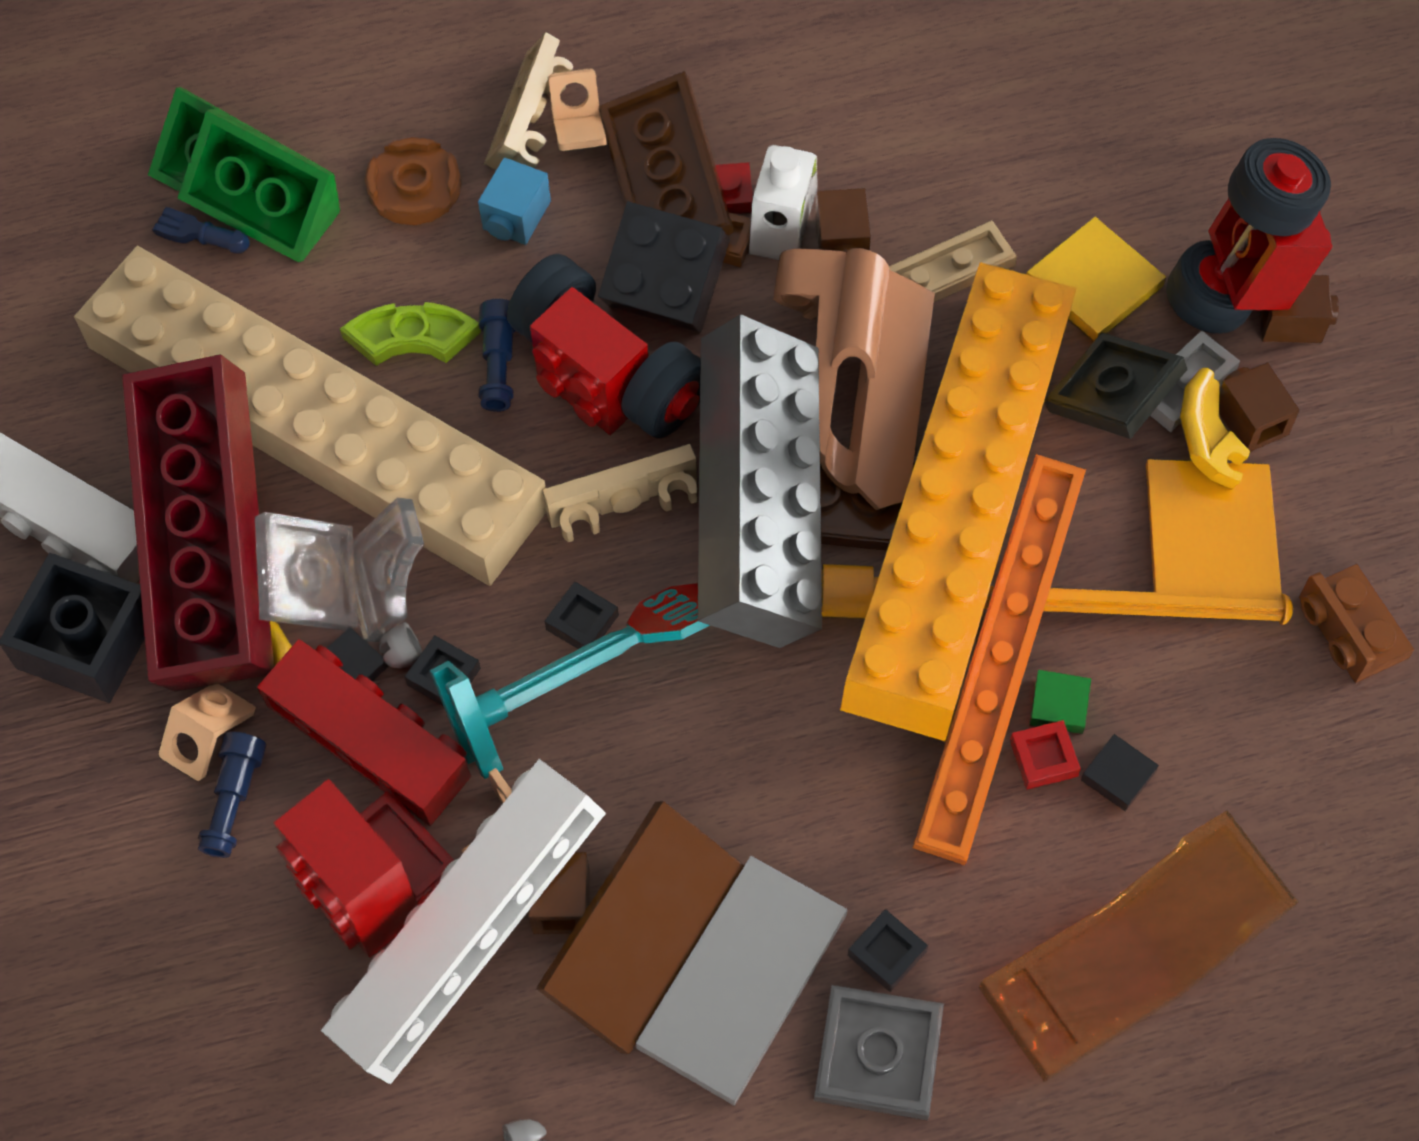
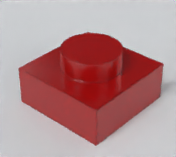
M750 162L715 165L728 211L733 214L752 213L753 194Z
M1064 720L1011 734L1010 744L1026 790L1079 776L1081 768Z

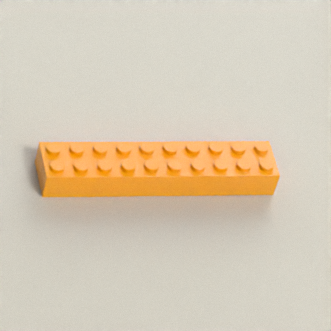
M982 262L979 263L846 677L840 707L841 711L942 741L946 740L1077 288Z

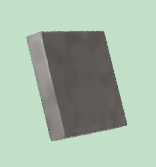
M832 985L814 1101L928 1120L944 1004Z

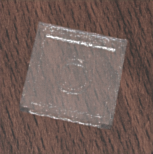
M269 512L256 516L255 534L259 619L344 631L349 627L352 629L358 627L353 526Z

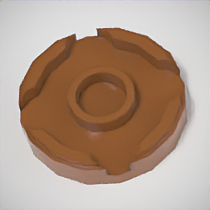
M410 137L393 141L384 147L385 152L381 153L377 158L374 155L368 163L364 180L370 204L380 216L396 224L419 225L432 222L449 212L459 198L462 182L457 160L450 151L448 153L441 148L439 143L431 139Z

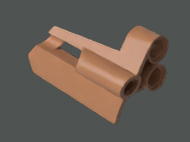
M853 248L848 250L847 253L816 249L785 250L779 256L773 301L775 300L785 307L803 312L804 318L812 320L818 317L816 347L819 348L820 464L822 469L835 485L850 494L860 493L875 510L903 503L913 470L935 293L889 270V265L885 259L870 250ZM857 357L861 359L850 444L849 449H847L835 438L831 431V414L838 367L844 359Z

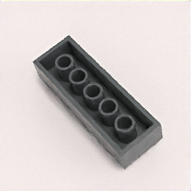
M740 314L701 338L698 621L781 648L822 630L819 348Z

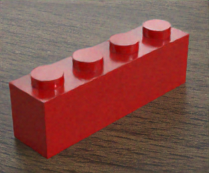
M298 639L257 686L267 707L384 793L388 791L393 794L407 810L431 827L471 778L466 759L464 758L467 755L466 751L451 737L441 734L437 739L423 728L425 725L423 719L406 705L400 704L397 708H394L383 700V691L366 676L359 674L354 679L341 669L343 666L341 660L326 647L318 645L314 650Z

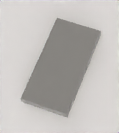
M750 856L637 1040L636 1049L735 1106L847 916V909L755 857Z

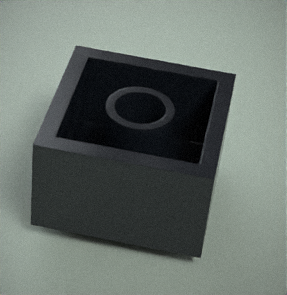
M627 201L598 297L610 307L701 333L730 238L721 227Z
M49 552L0 639V646L16 669L111 703L145 639L140 585Z

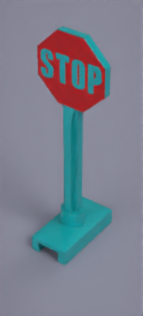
M698 583L670 586L640 601L627 621L626 628L611 632L498 691L492 688L476 697L469 678L450 661L429 670L458 744L467 753L464 757L466 762L471 764L475 761L480 775L484 779L489 778L488 772L494 768L499 772L504 770L488 727L507 718L508 712L619 656L639 642L654 643L681 640L710 626L698 621Z

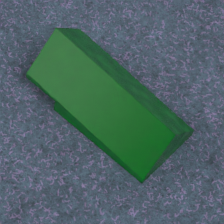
M182 87L175 89L148 175L179 191L178 199L245 233L247 236L298 263L304 261L341 212L334 173Z

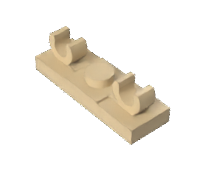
M547 32L526 52L484 164L497 170L504 157L532 168L538 164L539 159L530 155L525 146L537 152L545 145L546 139L536 131L526 130L529 122L534 124L539 119L546 106L547 99L542 97V94L544 92L550 96L548 76L552 73L572 71L573 65L567 59L554 57L560 40Z
M688 444L543 489L546 514L551 528L560 526L563 538L567 542L574 541L571 525L577 520L587 521L591 526L593 534L600 532L599 513L604 515L610 512H629L637 508L642 502L649 501V498L659 495L660 506L667 512L672 510L670 493L676 489L685 491L691 504L696 503L698 499L696 457L691 445Z

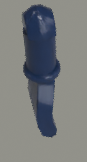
M165 207L152 229L157 236L173 242L188 243L195 239L199 240L202 245L218 246L236 254L245 252L250 245L248 236L239 230L232 231L217 227L207 221L202 223L195 216L170 207Z

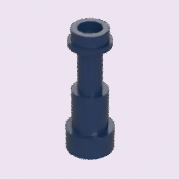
M506 299L486 300L479 307V328L483 331L482 357L487 361L486 384L479 388L478 396L481 399V407L494 412L509 409L514 395L513 389L506 385L507 362L512 359L513 333L516 330L511 327L507 320V309L510 300Z
M227 732L224 734L219 751V757L223 761L214 789L218 799L209 830H201L199 832V851L214 857L228 858L231 855L232 848L236 847L237 839L231 836V831L239 802L245 801L247 798L254 769L259 768L262 764L267 746L262 739L241 732Z

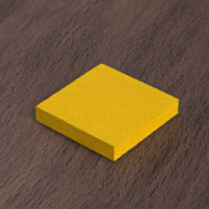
M1096 217L1092 218L1034 265L1026 274L1077 288L1068 319L1093 341L1101 333L1107 334L1161 289L1166 279L1163 273Z

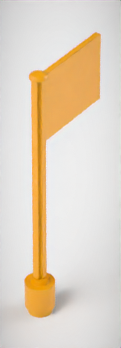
M1147 459L1146 478L1154 592L1050 588L1043 611L1279 621L1280 625L1287 624L1293 614V604L1289 596L1282 594L1270 464L1241 463L1237 465L1235 463H1228L1231 469L1243 473L1241 482L1233 489H1230L1210 480L1192 461ZM823 564L821 569L822 617L866 618L878 581V577H874L873 566ZM990 586L984 609L988 607L994 586Z

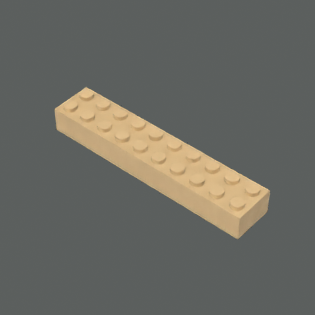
M138 245L74 316L88 347L130 373L219 354L223 355L243 370L246 375L253 446L488 586L493 584L546 514L543 489H546L545 480Z

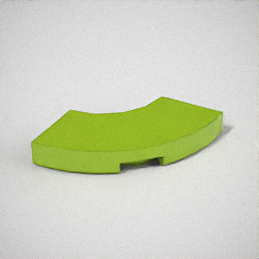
M425 302L424 305L395 307V303L374 308L346 323L340 328V332L345 341L375 366H378L392 356L411 352L431 355L447 363L479 335L481 329L479 328V322L459 310L437 303Z

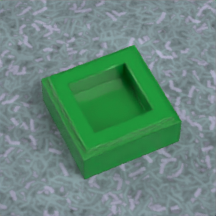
M1038 669L1029 725L1038 727L1064 720L1068 732L1083 734L1086 724L1091 678Z

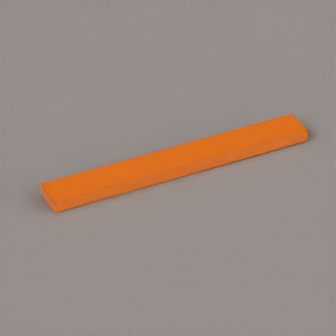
M1038 454L1034 457L912 847L914 849L965 865L968 860L1086 469Z

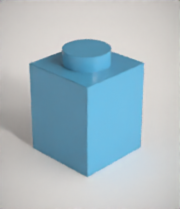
M504 157L478 201L483 229L500 240H513L526 245L551 202L548 173Z

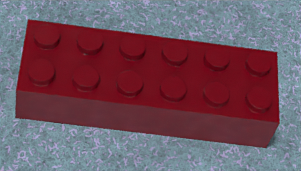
M219 354L123 374L148 681L177 692L267 675L274 668L245 372Z

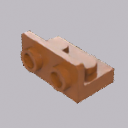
M1358 564L1327 578H1324L1320 572L1309 576L1299 596L1303 614L1310 624L1319 627L1329 642V651L1334 662L1339 668L1346 669L1355 683L1410 658L1415 649Z

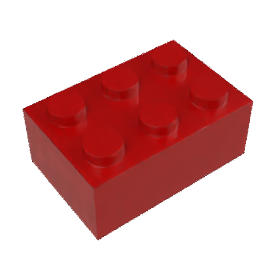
M328 779L273 822L282 839V842L276 846V849L286 861V868L297 883L295 885L300 893L315 910L319 907L322 909L331 922L329 924L331 929L349 950L358 944L365 954L371 958L399 934L404 927L408 914L418 904L399 858Z

